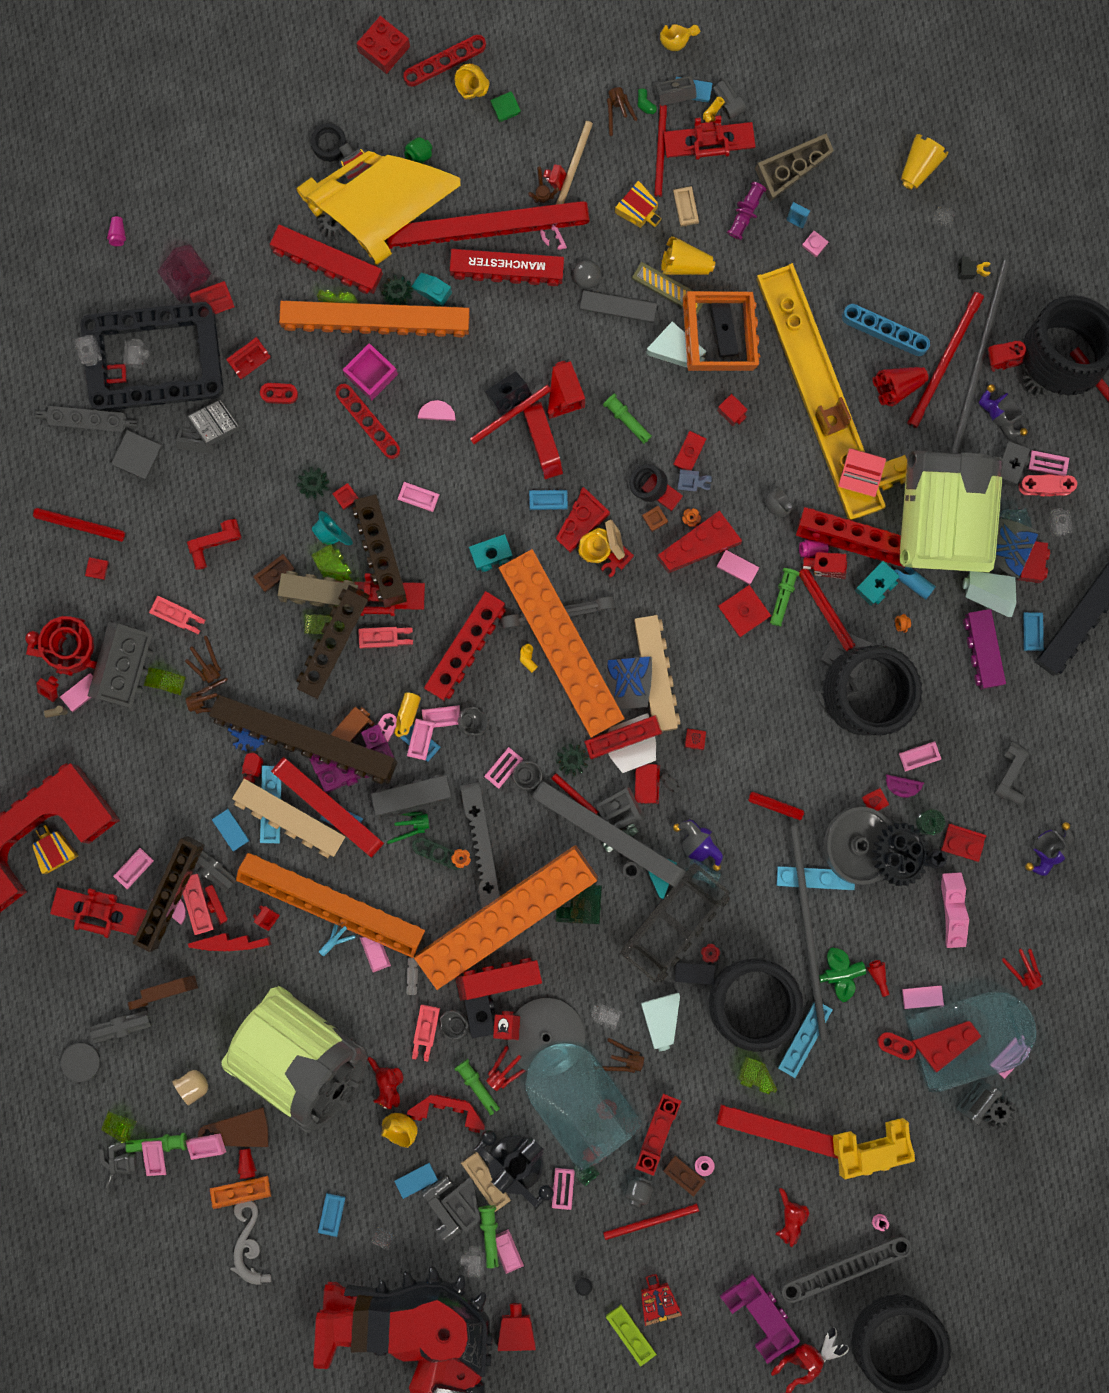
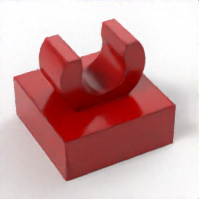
M554 164L552 171L545 170L543 177L547 178L546 181H549L554 189L559 188L561 191L567 173L561 165Z
M53 676L48 681L40 678L36 683L38 693L54 702L58 698V679Z
M259 906V909L262 911L258 916L253 915L254 923L269 931L280 915L266 906Z

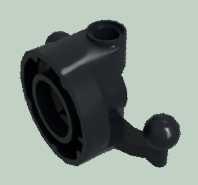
M492 1130L484 1131L481 1135V1142L474 1149L488 1162L492 1178L491 1183L503 1194L505 1192L516 1195L522 1194L536 1209L543 1201L551 1200L554 1196V1190L549 1185L540 1187L537 1198L527 1190L537 1182L542 1174V1151L544 1149L532 1137L529 1139L524 1136L512 1135L498 1141L489 1153L484 1148L493 1145L497 1137ZM521 1152L528 1158V1162L524 1171L512 1177L505 1168L509 1167L510 1160L518 1157V1154Z

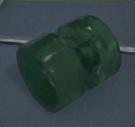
M927 810L918 815L916 826L922 834L935 835L944 829L945 818L937 810Z

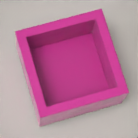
M370 343L343 369L344 375L371 401L398 375L397 369Z

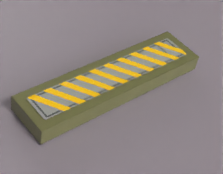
M643 262L640 263L632 277V280L682 308L683 296L687 291H692ZM696 303V316L704 303Z

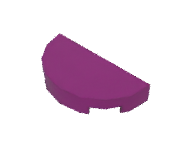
M886 774L888 789L894 795L901 798H909L916 795L924 782Z

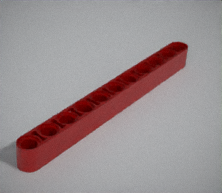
M582 201L408 223L386 239L389 249H393L396 246H400V248L410 247L412 244H418L419 246L430 244V242H450L452 239L453 241L470 239V237L475 239L540 231L541 229L548 230L552 229L553 224L556 228L585 225L590 222L588 203Z

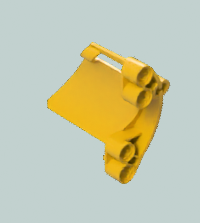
M367 151L317 183L311 177L298 186L296 190L316 217L321 215L323 211L326 212L357 239L363 249L367 251L369 257H373L375 264L378 265L392 255L384 240L460 186V178L415 161L391 155L381 156L375 152ZM361 162L372 165L347 184L337 181V179Z

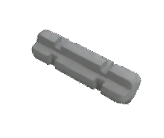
M408 957L407 995L417 994L418 963L414 959L415 957Z

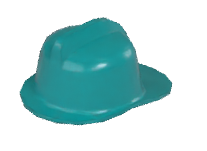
M323 511L318 513L319 520L312 527V531L322 543L332 545L340 541L349 546L353 544L351 537L327 513Z

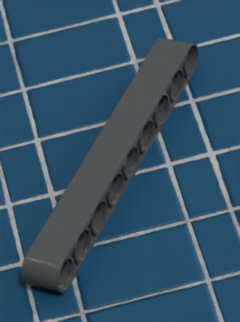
M544 781L540 782L531 796L675 888L686 873L684 869Z

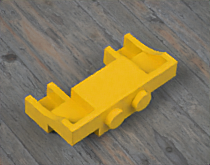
M903 1118L885 1122L886 1137L857 1144L856 1135L851 1131L833 1135L834 1154L838 1156L839 1175L844 1179H849L861 1175H871L873 1172L880 1170L887 1171L891 1167L914 1162L915 1154L910 1140L909 1122Z

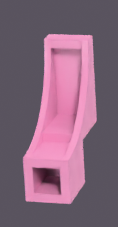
M962 873L942 874L941 890L946 919V947H966L969 917L965 906L966 886Z

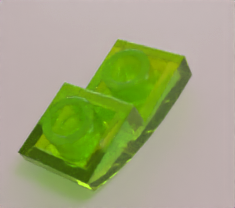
M320 289L317 294L318 301L358 304L356 296L350 292L343 293L340 291L336 297L333 292Z
M305 614L304 633L324 634L321 631L326 622L330 623L332 617L329 615ZM341 621L335 622L336 627H338V628H344V627H345V625H344L343 622H341Z

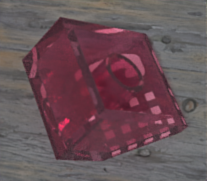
M190 244L174 248L157 271L178 301L202 286L212 274Z

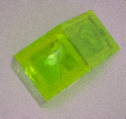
M330 544L311 555L324 578L330 577L344 582V580L352 581L349 576L352 572L347 563L342 564L341 560L344 558L339 549L334 550Z
M745 1056L737 1079L741 1080L740 1084L750 1088L752 1085L760 1087L759 1091L769 1095L770 1092L776 1093L777 1088L765 1063Z

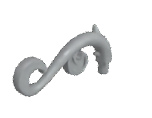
M254 1201L236 1204L234 1215L238 1220L242 1222L247 1220L242 1215V1210L245 1207L251 1208L252 1217L236 1242L233 1255L235 1267H231L230 1270L251 1284L262 1285V1283L271 1282V1274L262 1275V1273H257L254 1268H251L250 1271L245 1266L242 1256L245 1247L249 1248V1252L245 1253V1256L249 1259L256 1258L260 1253L258 1241L247 1239L257 1220L258 1206Z

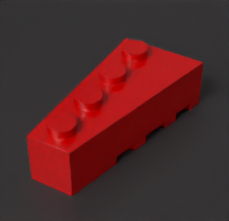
M719 510L658 554L657 559L667 573H671L741 545L742 540Z
M531 958L519 960L520 964L513 965L512 962L501 964V968L494 969V966L482 968L483 972L475 973V970L463 972L464 976L455 977L460 1000H469L542 984L538 961H531Z

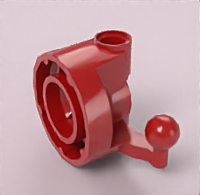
M60 616L50 620L42 628L40 634L36 631H31L25 636L26 643L28 644L26 655L43 658L48 665L56 670V673L73 676V673H78L86 668H96L97 662L90 660L94 650V638L83 619ZM66 635L76 636L75 639L77 641V648L70 656L62 655L64 653L62 645L67 639Z

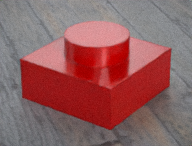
M348 483L332 493L343 510L354 504L355 499H359Z
M89 557L85 576L105 580L109 562Z

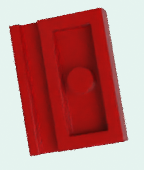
M225 281L190 293L193 303L206 302L213 308L215 314L235 307ZM203 309L200 312V317H206L209 314V310Z
M948 824L941 851L979 862L987 835Z

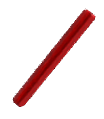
M35 508L33 512V517L39 520L121 542L125 538V532L40 508Z
M809 569L800 570V578L846 651L853 649L855 643Z

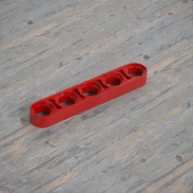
M474 35L408 68L403 76L405 83L408 86H417L482 53L486 49L485 38L481 35ZM477 40L483 43V46L479 49L473 47V43ZM459 49L467 51L463 57H459L456 52ZM442 57H448L450 59V63L448 65H442L440 63V59ZM427 65H431L434 68L431 73H425L423 69ZM411 73L417 75V79L413 82L407 80V76Z
M339 385L335 392L341 404L388 459L397 458L400 455V447L349 385ZM348 389L350 391L349 396L341 398L339 396L340 390ZM359 403L362 407L361 410L353 412L351 410L352 404ZM366 417L373 419V424L369 427L363 425V420ZM379 431L385 433V438L382 441H377L374 437ZM395 446L397 448L396 454L388 455L386 452L387 448Z

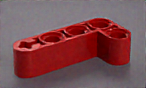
M541 402L532 404L523 412L539 458L544 479L562 475L560 457Z

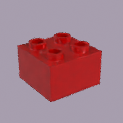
M381 16L356 43L358 52L386 74L410 48L409 38Z

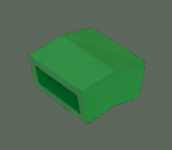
M512 91L490 100L499 123L521 113Z

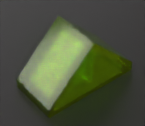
M149 667L144 686L181 696L186 677Z
M108 1111L101 1130L120 1142L125 1143L130 1140L136 1121Z

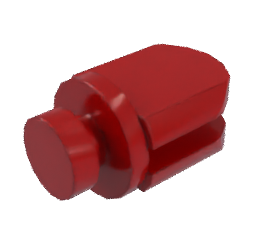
M255 753L246 754L242 766V774L246 775V777L243 779L254 783L255 779L253 778L259 777L263 766V758Z

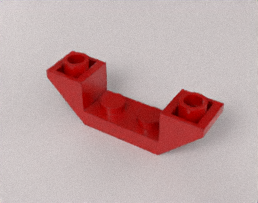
M431 1094L411 1107L407 1112V1115H411V1119L422 1121L423 1118L428 1116L430 1103L434 1104L433 1107L445 1109V1106L452 1107V1111L464 1113V1110H466L468 1113L465 1127H469L468 1131L480 1133V1130L485 1129V1123L472 1103L461 1099Z
M666 1094L662 1095L642 1144L635 1169L654 1176L661 1158L662 1148L673 1119L675 1120L681 1100Z

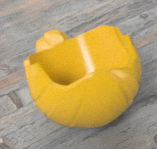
M674 24L670 29L665 25L660 33V41L667 50L679 51L685 47L690 36H696L700 33V29L697 25L684 28Z

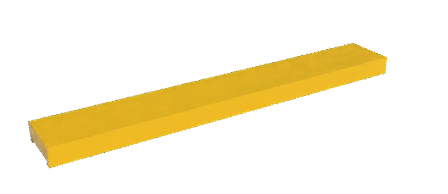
M793 263L777 270L757 275V282L847 518L855 520L885 509L886 505L879 487L875 497L838 487L849 448L862 452L865 451L852 417L847 428L824 436L815 416L818 406L822 405L824 410L834 407L840 397L843 398L847 409L848 406ZM834 416L827 417L831 426L837 423V419Z

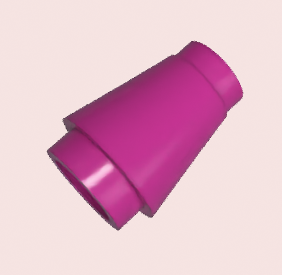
M117 216L111 218L107 236L109 244L112 246H122L126 241L123 219Z
M804 540V542L799 544V554L801 557L811 558L815 557L816 552L828 553L829 551L828 544L817 541Z

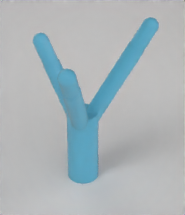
M334 924L330 940L319 950V953L325 956L336 944L355 939L356 936L351 935L338 939L347 927L343 926L336 934L338 925Z

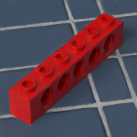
M804 507L796 536L903 567L900 563L901 535Z
M485 591L424 687L426 691L442 701L452 697L455 692L453 689L456 682L461 683L465 676L463 671L467 666L471 667L476 659L474 654L477 650L481 651L486 643L484 638L487 634L491 635L496 628V625H494L497 618L501 619L505 614L506 609L504 608L505 603ZM485 611H490L492 613V618L489 620H484L482 618V613ZM474 627L482 629V633L479 636L472 635L471 631ZM464 643L472 645V649L469 652L461 650V646ZM454 659L461 660L462 664L459 668L451 666V662ZM444 675L451 677V682L447 685L441 683V678Z

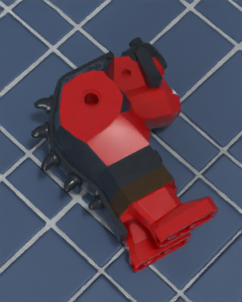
M431 1266L429 1267V1277L423 1281L416 1282L410 1273L404 1272L402 1286L394 1290H389L384 1280H381L376 1288L355 1285L342 1287L338 1282H328V1284H325L323 1310L317 1312L314 1368L328 1369L331 1366L338 1346L351 1347V1353L373 1352L374 1355L384 1356L389 1353L401 1361H419L409 1384L410 1393H485V1383L481 1379L485 1377L488 1366L491 1367L492 1354H489V1346H492L493 1334L490 1333V1320L483 1308L486 1294L481 1292L476 1298H470L464 1289L465 1277L463 1275H459L455 1283H449L440 1278L436 1268Z

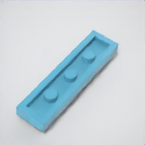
M262 766V789L281 799L282 781L271 772L275 766ZM262 817L260 843L280 844L281 827L279 826L277 830L268 824V819Z
M777 867V886L799 887L796 867ZM804 868L807 888L854 890L855 884L840 879L831 869Z
M815 1002L810 1007L777 1067L796 1078L819 1036ZM823 1004L826 1023L833 1009Z

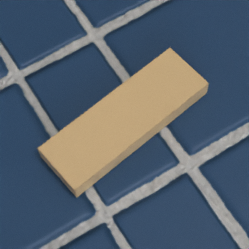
M475 1152L461 1163L488 1203L496 1206L495 1212L511 1201L506 1192L503 1194L491 1183L492 1178L489 1168L478 1152Z

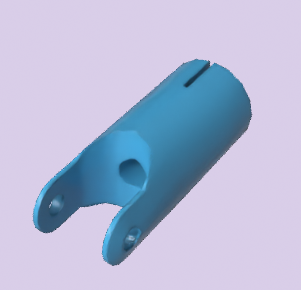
M910 567L904 568L909 575L902 573L900 570H894L900 576L898 579L925 600L936 588L934 584Z

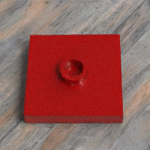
M750 585L718 606L739 638L771 617Z

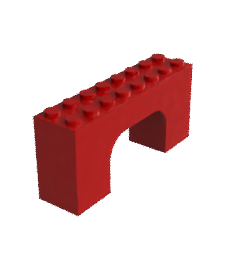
M72 763L62 765L56 775H50L42 781L43 785L39 788L34 787L27 792L26 798L15 801L9 811L0 813V913L27 892L8 865V853L16 842L46 819L58 815L67 823L81 843L90 844L120 821L78 765Z

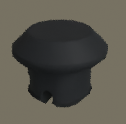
M581 1278L576 1282L575 1290L579 1295L587 1296L592 1292L593 1286L589 1279Z

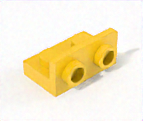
M905 455L885 462L878 486L879 489L882 488L883 491L894 487L893 484L897 482L905 484L907 469Z

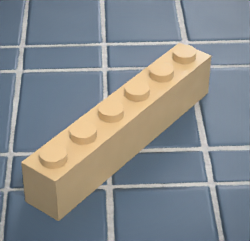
M657 615L636 618L634 624L640 657H652V681L648 700L651 716L657 715L662 732L676 730L678 728L677 725L680 724L679 714L675 713L674 706H677L675 694L672 695L670 688L673 687L672 675L668 676L667 668H670L669 658L664 655V650L667 649L665 638H661L660 631H663L662 619L658 620Z
M243 779L232 798L235 801V806L242 810L247 807L252 810L251 815L260 820L262 817L268 819L270 826L277 830L279 826L286 830L284 834L293 839L296 836L303 839L302 844L311 849L315 846L320 849L318 853L326 858H329V856L334 857L345 839V836L246 779Z

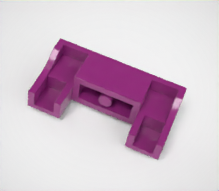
M379 724L361 732L367 745L365 748L395 758ZM313 756L310 759L325 793L345 785L352 786L358 783V779L362 778L355 775V771L349 769L347 772L336 768L337 765L333 763L329 765L323 764L318 761L319 758Z
M753 1274L720 1295L732 1314L746 1305L767 1335L755 1344V1347L767 1364L800 1342L787 1323L786 1319L788 1316L782 1308L777 1309L774 1304L776 1302L774 1296L770 1291L768 1293L765 1292Z

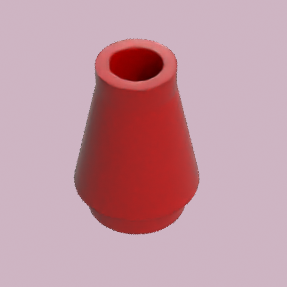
M251 1149L239 1150L237 1174L240 1175V1179L256 1177L255 1172H257Z

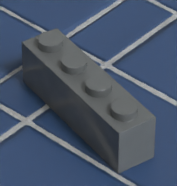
M441 774L434 775L431 779L425 781L424 779H418L408 785L398 784L388 790L385 788L378 789L375 793L371 794L375 815L378 820L453 802L447 776Z

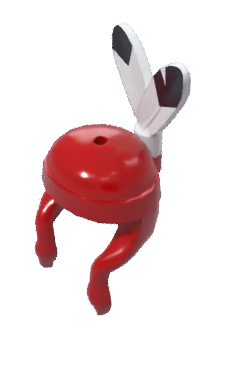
M835 1328L828 1331L821 1353L810 1344H802L796 1347L793 1353L784 1356L780 1363L773 1368L772 1376L778 1374L786 1363H793L808 1370L806 1376L792 1381L787 1386L785 1393H791L798 1384L805 1385L813 1382L821 1373L826 1360L841 1357L848 1352L849 1347L847 1345L834 1346L837 1338V1330Z

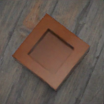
M659 506L642 515L651 532L668 523Z

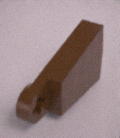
M195 975L141 990L142 998L128 1002L129 1010L149 1005L148 1003L198 989Z
M265 1107L205 1125L198 1132V1137H202L206 1133V1129H209L213 1134L221 1133L224 1146L269 1147V1125Z

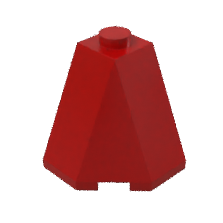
M571 361L556 363L552 369V391H550L548 406L549 419L585 408V396Z

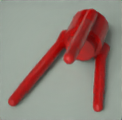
M1019 949V953L1028 970L1023 975L1024 979L1005 958H1002V962L1016 976L1023 987L1027 986L1029 990H1033L1043 984L1040 979L1042 976L1038 971L1031 949L1028 952L1034 970H1032L1023 950Z
M508 1045L505 1046L492 1070L488 1073L489 1078L486 1080L496 1091L500 1088L504 1089L507 1084L526 1072L522 1069L506 1080L505 1075L521 1059V1055H518L503 1072L499 1070L496 1072L509 1049Z

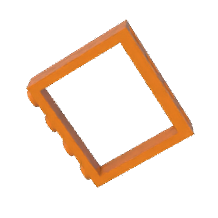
M687 291L683 296V312L688 371H753L759 365L760 354L757 350L759 336L756 335L758 319L755 316L756 302L754 301L753 292ZM696 303H743L747 362H700Z

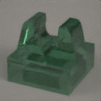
M583 1159L582 1162L585 1164V1167L580 1170L577 1166H574V1171L577 1179L586 1186L600 1173L590 1162Z

